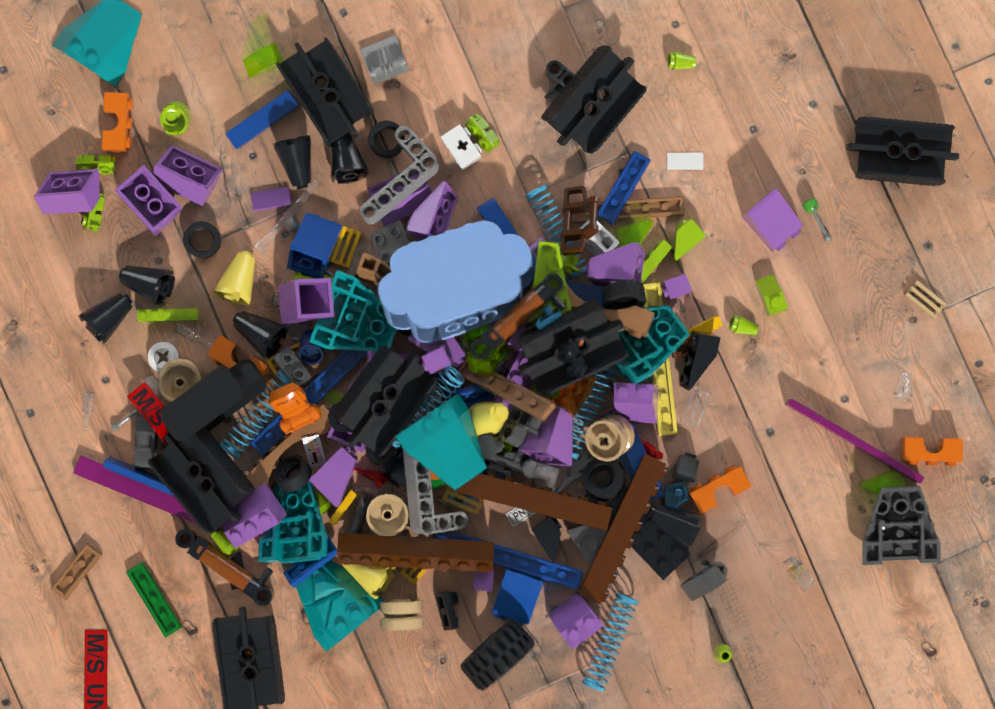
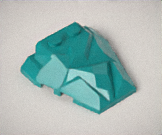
M337 270L331 283L334 317L316 320L309 343L330 350L377 352L383 345L390 348L397 329L387 322L381 300L373 294L374 292L361 284L356 277Z
M669 305L646 309L654 312V319L646 338L643 336L636 338L624 329L623 331H617L628 353L626 359L614 364V367L623 379L628 378L630 382L637 384L652 376L689 337L690 333Z
M308 481L302 488L293 492L283 491L276 484L273 494L287 515L279 524L265 531L264 537H260L258 562L296 563L320 560L321 557H325L327 555V533L312 483Z
M331 559L296 586L312 633L326 652L380 609V602L384 601L381 596L378 599L372 598L348 571Z

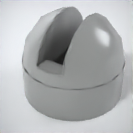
M291 216L285 222L286 229L292 233L298 231L301 225L295 216Z

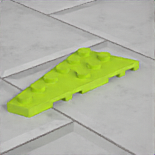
M539 241L533 289L547 275L552 273L560 275L564 286L556 295L566 305L560 311L561 314H564L571 310V304L559 244ZM556 278L550 279L548 286L551 289L558 288L559 280ZM551 301L543 306L550 305L552 309L556 307ZM543 307L529 319V322L545 313Z

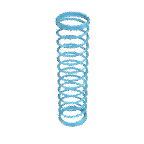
M542 185L526 194L525 197L526 199H528V202L536 201L531 205V208L540 207L534 213L535 215L543 214L541 217H539L538 221L542 222L547 220L541 226V228H547L552 226L545 232V235L555 233L549 238L548 241L558 240L557 242H555L558 243L561 241V236L555 239L552 238L561 231H563V227L550 233L547 232L555 226H557L558 224L562 223L564 219L553 224H550L548 226L544 225L552 219H554L555 217L559 216L561 212L540 220L542 217H544L552 210L556 209L558 206L537 213L543 207L553 202L554 199L541 205L534 206L536 203H538L540 200L547 197L551 193H547L541 197L530 200L532 197L540 194L548 188L547 185ZM586 259L578 261L575 267L584 262ZM586 266L580 268V272H572L573 274L568 276L569 280L585 273Z
M449 365L444 367L445 373L439 372V374L455 390L450 391L448 386L439 378L438 380L446 388L438 382L437 384L449 392L450 396L446 397L437 385L435 387L442 394L433 389L438 395L445 398L444 402H446V398L451 397V393L456 392V387H460L464 383L463 376ZM448 370H450V371L456 376L457 379H455V378L449 373ZM441 374L446 376L451 381V383H449ZM431 391V393L434 394V396L438 400H436L429 394L427 396V399L433 405L429 404L426 400H424L423 405L428 409V411L420 405V408L418 410L423 414V416L420 415L418 412H415L422 418L425 416L422 410L426 411L427 413L431 412L426 404L435 409L437 408L430 398L440 403V405L441 403H444L440 401L438 396L433 391ZM396 440L393 442L392 445L394 447L403 449L402 446L398 445L400 444Z
M609 367L603 370L614 376L619 375L617 371ZM603 371L599 372H601L604 375L598 373L593 374V376L601 382L591 379L589 380V382L598 389L589 386L585 387L589 392H591L595 396L587 393H582V395L592 403L584 400H579V402L588 409L578 406L575 407L579 412L585 415L582 416L576 413L572 414L576 419L582 422L579 423L573 421V426L579 429H572L576 432L586 435V431L581 429L574 423L585 426L587 428H589L590 426L588 423L584 422L577 416L596 422L594 418L582 412L580 409L599 415L598 412L588 407L584 403L596 406L598 408H603L601 405L594 402L587 396L596 398L604 402L606 401L604 398L597 395L590 389L609 395L607 391L595 385L593 382L604 385L609 388H613L611 385H609L608 383H606L605 381L601 380L596 376L598 375L609 380L616 381L614 378L607 375ZM572 432L573 435L578 437L572 436V438L585 442V439ZM572 440V443H574L572 444L573 447L583 449L582 446ZM572 449V458L577 459L579 453Z
M282 370L278 371L280 376L275 374L285 385L291 383ZM271 380V382H272L276 387H278V388L281 387V386H279L278 384H276L274 381ZM261 393L269 399V396H267L265 393ZM258 397L256 399L259 402H261L270 411L272 415L262 411L253 403H251L252 406L255 407L266 418L267 421L259 418L258 416L253 414L249 409H247V411L260 422L262 427L253 423L244 415H242V417L246 419L257 430V432L250 430L249 428L244 426L240 421L237 422L250 433L252 438L244 435L237 428L232 427L247 441L248 444L241 442L231 433L228 432V435L235 439L241 445L243 450L235 447L225 438H223L224 441H220L219 443L223 450H225L228 454H230L232 457L236 459H239L240 457L238 450L241 452L245 451L243 445H250L247 438L250 440H254V436L252 433L259 434V430L257 429V427L264 428V425L261 421L269 422L267 416L273 417V413L270 409H274L269 405L265 404Z
M616 593L615 595L620 599L615 598L614 600L630 608L631 610H627L613 605L611 607L629 617L620 616L610 612L608 614L621 620L627 625L610 620H606V622L620 628L624 632L607 627H603V629L619 636L622 639L600 634V636L616 643L619 646L597 641L599 644L613 650L616 653L595 648V650L607 655L613 660L592 655V657L604 662L610 667H605L602 665L589 662V664L603 670L609 675L587 669L588 672L602 678L606 682L595 680L584 676L585 679H583L582 684L604 692L606 689L599 683H608V681L602 676H611V674L603 668L614 669L613 666L606 661L616 662V659L610 656L609 654L619 655V652L611 647H622L618 642L614 640L624 641V638L615 632L626 634L627 631L618 625L629 627L630 624L621 618L631 620L633 619L632 616L625 613L624 611L635 612V610L632 607L624 603L631 605H638L639 601L620 593Z

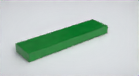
M144 562L126 571L164 637L166 638L182 628L181 623Z

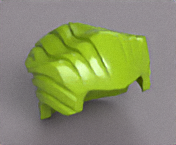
M173 101L165 105L160 115V122L167 134L181 135L190 126L191 114L185 104Z

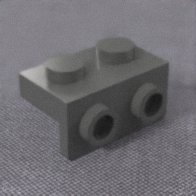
M289 346L274 356V360L291 383L302 386L312 378L307 367L302 365L298 355Z

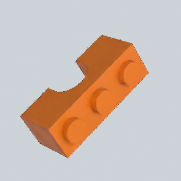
M104 92L103 111L106 114L118 117V125L115 129L102 131V150L104 152L128 153V148H131L132 138L129 136V129H132L133 124L130 117V110H133V99H131L128 93Z
M219 335L207 353L211 356L209 360L217 365L222 363L230 369L237 364L234 360V352L238 345L223 335ZM251 356L249 360L253 361L264 377L270 367L256 357Z
M901 437V460H906V464L918 465V461H926V465H937V461H943L945 465L957 466V462H963V439L939 438L938 450L930 453L925 449L924 438Z
M734 464L726 468V473L721 476L715 474L708 478V483L704 485L699 483L691 487L692 491L688 494L699 513L702 514L718 505L714 498V492L719 486H727L732 495H737L752 487L741 466L736 467Z

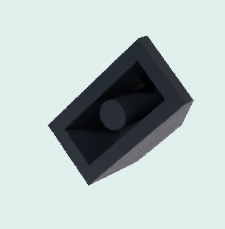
M685 452V455L680 454L672 476L694 483L699 466V460L695 459L696 455Z
M548 517L531 528V530L553 562L556 560L561 537L559 529L562 526L556 518L552 520L551 517Z

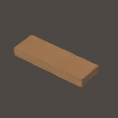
M86 543L50 589L64 600H67L103 554L89 543Z

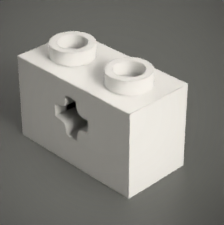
M459 124L441 136V140L463 171L481 159L480 153H482V150L477 143H472L470 140L471 134L466 127L462 128ZM460 143L463 145L467 144L465 151L463 149L459 150Z
M589 219L579 229L589 224ZM598 221V233L587 239L585 248L594 256L611 251L620 243Z

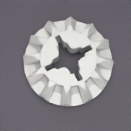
M159 342L153 345L148 353L150 366L158 372L167 362H160L161 357L157 352L162 354L168 352V361L179 358L176 348L167 342Z

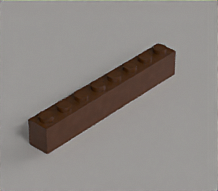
M647 454L643 455L578 591L579 595L599 605L601 601L605 602L609 594L607 588L610 583H614L617 577L615 571L618 566H622L626 558L623 554L626 548L630 549L633 544L634 538H632L634 531L638 532L642 525L641 516L643 513L647 514L651 506L648 503L651 495L655 497L659 489L657 483L660 478H664L668 470L665 468L666 463Z
M486 471L484 475H476L455 491L607 531L612 508L608 507L606 502L597 500L596 504L589 502L590 498L578 496V499L571 498V493L560 491L559 494L552 493V488L541 486V489L533 488L534 484L522 481V485L514 483L515 479L504 476L503 480L495 478L496 474Z
M339 533L337 564L479 571L482 573L493 571L494 542L345 533Z

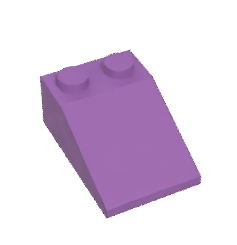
M442 181L408 220L407 231L417 242L429 236H436L447 231L458 196L446 181Z

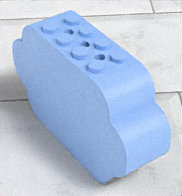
M489 221L468 223L463 227L454 230L450 229L442 234L432 235L418 242H411L396 250L390 259L391 273L382 278L379 283L378 292L386 320L392 327L399 330L411 329L413 336L418 341L428 344L436 343L497 322L523 299L522 291L527 289L533 281L532 256L527 242L522 237L515 234L503 235L501 229Z

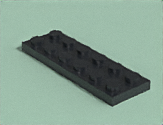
M608 472L596 485L601 488L609 486L613 481L612 473ZM626 485L623 488V492L617 498L605 501L608 503V507L612 508L609 524H611L628 487ZM586 493L583 496L586 498H590L589 502L595 504L597 503V500L591 497L588 493ZM648 510L647 514L643 513L640 520L643 522L639 531H634L632 535L634 541L631 547L664 580L691 553L650 522L651 517L648 516L650 510Z

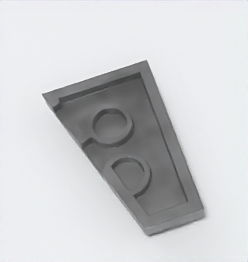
M585 525L566 530L591 566L606 535V531Z

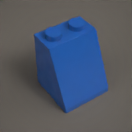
M307 212L290 246L287 268L298 273L301 272L314 279L324 278L343 225Z
M506 568L492 609V613L495 614L494 617L504 621L506 618L517 620L522 627L524 624L529 625L543 585V579Z

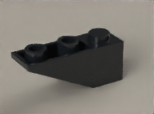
M692 330V334L688 339V351L684 357L683 373L680 375L681 387L686 390L692 389L717 356L721 337L712 333Z

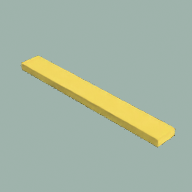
M661 282L643 284L646 294L644 309L663 306ZM668 358L651 376L652 384L659 385L658 436L678 434Z

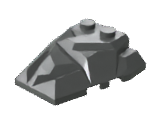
M920 486L880 488L862 543V565H882V561L918 559L921 563L941 562V543L936 535L935 526L930 518L929 509Z

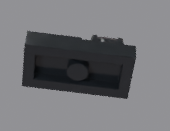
M447 590L434 593L443 630L459 628L458 616L453 609V606L459 603L457 592H449Z

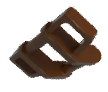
M584 186L564 189V205L562 209L564 223L563 231L561 232L560 248L563 256L582 254L585 249L586 240L598 233L597 209L600 205V198L598 196H590L588 198L587 190ZM583 193L582 202L569 203L570 195ZM590 212L589 224L582 229L571 230L572 214ZM580 240L578 247L566 249L567 242Z

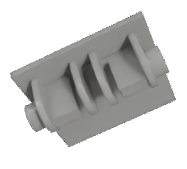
M396 36L360 49L373 84L409 71Z
M401 220L369 234L378 258L390 265L393 253L410 243Z

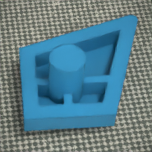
M550 305L543 307L545 313L539 315L536 324L537 329L543 330L560 320L561 312L558 311L541 321L543 315L548 316L553 313Z
M685 481L666 486L665 506L678 508L690 500Z

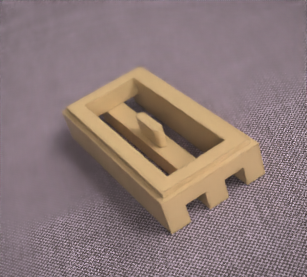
M918 280L914 282L904 295L932 319H935L947 305ZM916 286L925 294H927L930 298H932L940 306H936L932 301H930L927 297L920 293L916 289ZM911 293H915L919 298H921L930 307H932L935 310V312L933 313L931 310H929L915 297H913Z

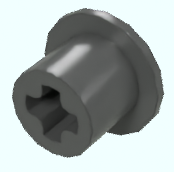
M483 434L478 439L483 458L491 459L496 453L503 450L504 443L499 436Z

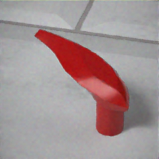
M640 439L647 455L657 460H663L662 452H659L650 443Z
M355 467V471L360 475L374 481L376 488H381L383 483L389 481L378 472Z

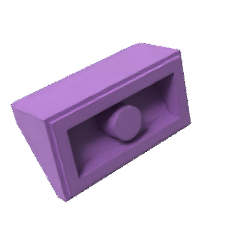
M289 187L251 193L254 212L292 206Z

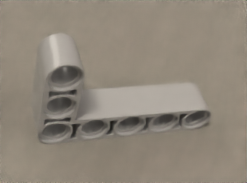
M408 126L398 127L395 137L399 146L414 162L361 206L360 214L367 224L377 223L439 170V164L435 155ZM403 135H409L406 140L401 139ZM421 148L419 153H413L414 149ZM427 162H434L431 167H425ZM419 174L418 178L410 179L411 175ZM398 186H404L402 191H395ZM384 198L389 199L388 203L386 204L380 203L381 200ZM368 211H374L372 216H365Z
M403 449L411 530L417 534H434L465 528L468 523V517L464 512L446 511L434 513L430 470L422 466L419 461L408 455Z

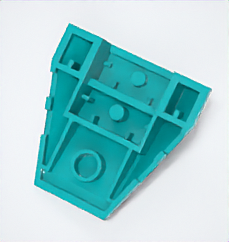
M100 0L65 27L52 46L116 88L127 71V64L133 50L132 46L138 32L142 14L121 0Z
M458 393L395 436L408 455L414 457L422 466L427 467L436 474L435 476L454 490L486 469L469 408Z

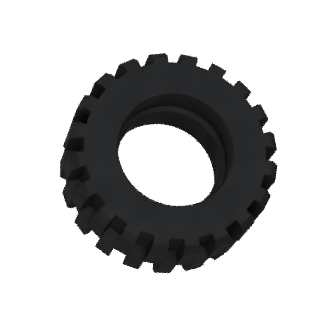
M512 619L477 647L461 663V670L477 689L483 691L523 659L534 647V640L517 620Z

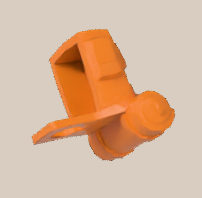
M292 382L269 393V404L276 412L282 415L280 427L285 434L294 433L296 430L311 423L313 424L316 420L322 418L320 408L316 404L310 405L306 399L303 386L295 385Z

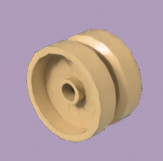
M172 359L165 363L159 372L160 392L165 399L171 402L200 381L201 376L197 366L188 359ZM182 379L183 383L180 384L177 380Z
M608 414L589 426L585 442L592 456L598 460L608 462L617 459L631 449L635 433L632 425L626 418L618 414Z
M382 494L369 504L366 519L369 527L378 535H397L405 528L409 521V508L404 499L398 495ZM386 511L391 513V518L384 517Z
M400 598L381 601L380 612L383 614H393V616L381 619V630L423 628V617L411 615V613H418L423 610V600Z

